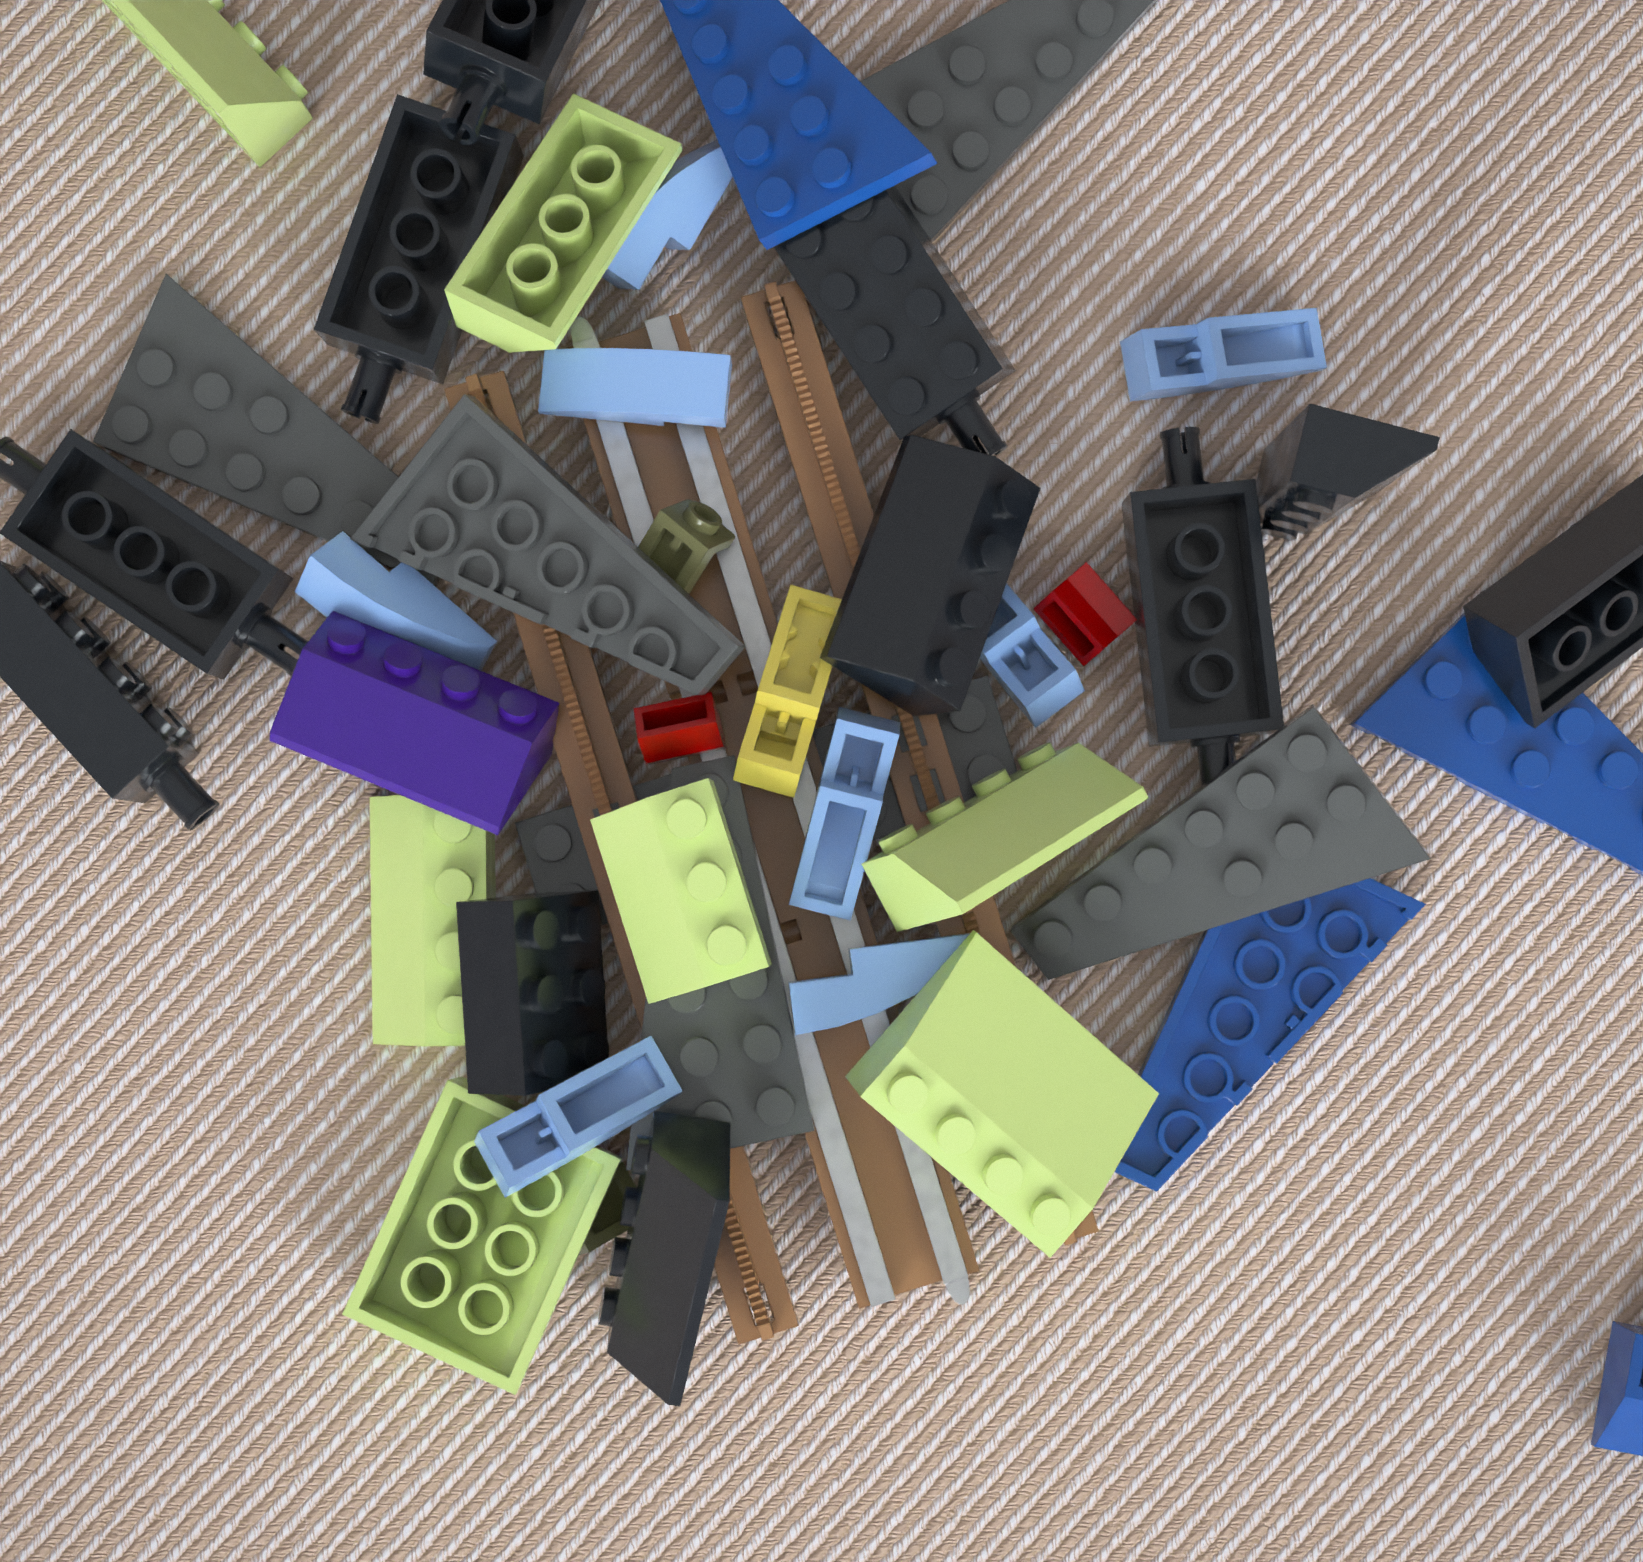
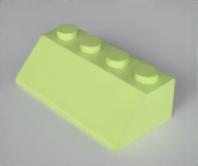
M573 93L444 289L456 327L509 353L556 349L681 154L682 143Z
M1048 742L1020 756L1017 760L1021 769L1010 776L1006 769H1002L973 784L972 788L976 796L963 803L960 796H957L926 812L925 814L930 823L916 831L913 824H909L883 837L878 841L882 852L862 863V866L897 932L962 915L1147 800L1149 797L1144 787L1080 743L1055 751L1051 742Z
M402 795L370 797L373 1044L425 1047L465 1046L456 902L496 897L495 834Z

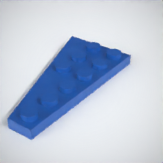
M660 0L758 239L766 250L937 164L932 153L779 0Z
M1465 613L1349 724L1400 748L1399 751L1419 761L1423 760L1456 777V780L1535 821L1547 824L1572 837V840L1592 850H1598L1629 866L1630 870L1643 876V753L1584 693H1581L1538 727L1533 728L1528 725L1473 653Z
M1369 878L1205 930L1138 1073L1159 1095L1117 1166L1115 1173L1157 1192L1209 1137V1132L1235 1105L1238 1106L1253 1090L1254 1084L1274 1063L1277 1064L1343 994V989L1369 962H1373L1387 947L1386 943L1408 920H1412L1426 904Z

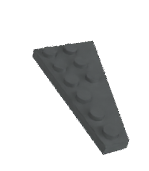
M1009 0L860 81L932 153L937 162L936 165L895 185L932 243L1158 0Z
M165 274L93 442L107 450L327 542L342 531L351 538L398 479V476L169 275ZM356 542L377 562L393 569L401 563L391 555ZM416 569L435 587L437 586L440 577L424 570Z
M464 394L350 538L364 546L375 548L397 558L398 561L415 569L424 570L451 582L455 587L533 622L549 626L569 635L571 639L584 645L598 648L627 661L633 667L696 695H705L746 647L475 396Z
M1312 704L1014 924L1011 928V933L1046 978L1050 980L1431 858L1420 841L1314 704Z
M735 755L672 768L669 790L706 778L714 781L772 965L648 1004L646 997L641 1041L652 1036L683 1091L679 1096L655 1111L729 1122L730 1149L814 1131L812 1114L742 785L740 782L733 780L737 763ZM654 1111L631 1125L626 1171L631 1170L637 1134L649 1136Z

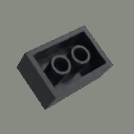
M598 891L530 893L456 902L468 1094L526 1096L545 1092L609 1058L610 1050L607 1037L605 1005L606 985L603 973L601 941L602 922Z

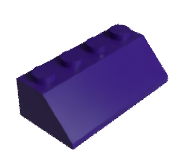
M332 611L301 651L271 727L269 741L495 835H499L552 755V740L556 731L559 702Z

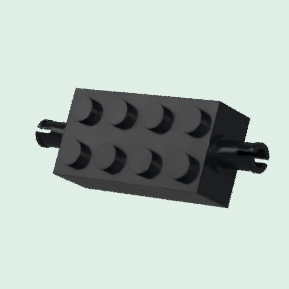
M442 0L426 30L423 75L458 89L446 114H443L439 122L443 133L455 141L461 126H463L466 130L460 144H475L493 105L540 125L601 0Z
M398 94L314 327L315 332L327 345L355 354V357L360 360L345 403L342 404L341 411L358 419L363 416L365 421L379 424L380 414L395 373L401 374L402 371L444 384L462 333V329L456 327L444 289L515 183L524 157L515 134L483 124L480 136L475 144H460L466 130L463 126H461L455 141H453L443 133L439 125L443 114H446L447 111Z
M895 185L774 246L899 440H903L908 435L921 437L938 424L947 423L962 448L988 455H998L1008 447L1006 442L1002 441L977 401L981 398V394L1016 370Z
M1185 427V432L1181 433L1179 428L1160 432L1167 486L1161 489L1130 492L1122 502L1133 609L1134 616L1137 619L1135 627L1149 747L1189 742L1191 748L1197 747L1201 786H1203L1236 761L1234 743L1240 742V737L1272 734L1284 726L1256 479L1219 483L1204 481L1199 441L1200 428Z
M70 429L47 464L17 445L10 437L0 439V453L13 461L11 466L0 459V478L25 494L1 529V535L206 674L224 680L244 650L251 647L285 670L292 677L298 660L287 653L285 648L288 647L300 655L308 641L271 615L272 609L294 578L72 429Z
M0 561V677L112 799L146 803L157 793L182 820L188 830L191 831L197 828L217 810L220 804L212 799L184 768L199 754L188 741L194 734L192 729L174 710L167 707L163 711L147 697L146 694L152 689V686L130 663L125 662L121 665L104 650L111 642L91 620L85 616L79 620L64 607L63 604L69 599V596L54 579L43 571L38 575L26 564H22L18 568Z

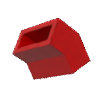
M1087 562L1033 608L1083 667L1137 621L1136 617Z
M707 692L705 695H693L633 708L637 740L646 764L652 765L727 749L720 713L716 708L712 692Z

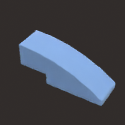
M718 139L689 152L675 161L602 278L619 289L639 290L664 247L671 250H690L733 177Z
M1317 308L1210 317L1192 325L1141 329L1120 341L1130 402L1246 386L1318 372L1327 368Z
M628 348L544 350L538 412L544 415L664 426L665 422L726 428L732 372L731 355Z
M343 531L310 555L294 591L325 617H328L332 611L338 612L480 671L483 669L497 643L490 634L415 568L401 562L389 572Z
M1006 583L980 655V660L1036 728L1085 690L1076 669L1042 631L1033 613Z
M843 707L838 708L789 905L851 921L864 873L862 863L868 859L883 803V794L900 735V722Z
M970 933L848 948L851 974L788 982L795 1035L839 1027L880 1013L918 994Z
M649 1036L539 1094L536 1101L479 1130L474 1142L506 1198L618 1134L679 1096L683 1091L652 1036Z

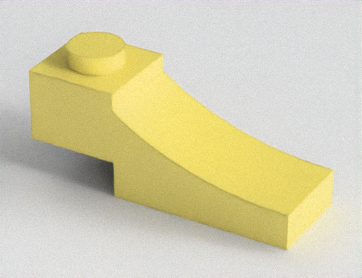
M790 584L738 755L733 776L734 781L794 798L832 670V665L822 660L820 656L842 599Z

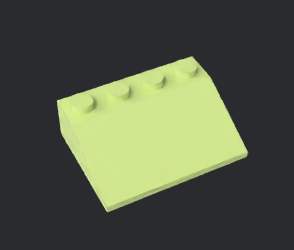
M102 0L259 167L265 164L313 119L302 102L308 91L284 65H281L275 72L260 57L267 48L247 25L240 21L232 27L218 13L225 6L222 0Z
M974 930L845 1076L861 1098L1050 1258L1093 1210L1159 1095L1154 1088Z
M458 1077L447 1080L342 1315L516 1395L622 1158L597 1145L574 1160L505 1198L474 1141L479 1130L525 1106L504 1095L468 1094L467 1079Z

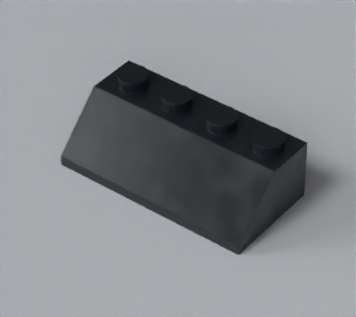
M1309 404L1264 449L1256 480L1260 522L1262 523L1261 531L1267 535L1288 540L1297 539L1298 533L1306 535L1378 493L1437 450L1440 437Z
M915 435L905 436L820 658L912 716L961 711L1041 488L996 456Z
M1643 474L1463 606L1473 653L1523 720L1533 728L1538 727L1643 648Z
M654 1111L649 1136L637 1134L635 1140L631 1173L638 1174L640 1177L637 1188L626 1186L624 1191L620 1225L629 1227L626 1239L614 1238L609 1276H616L617 1281L615 1288H603L598 1325L609 1326L607 1353L667 1405L681 1406L730 1202V1123Z

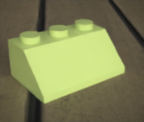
M706 778L644 798L590 819L648 1004L714 985L772 965L713 780Z

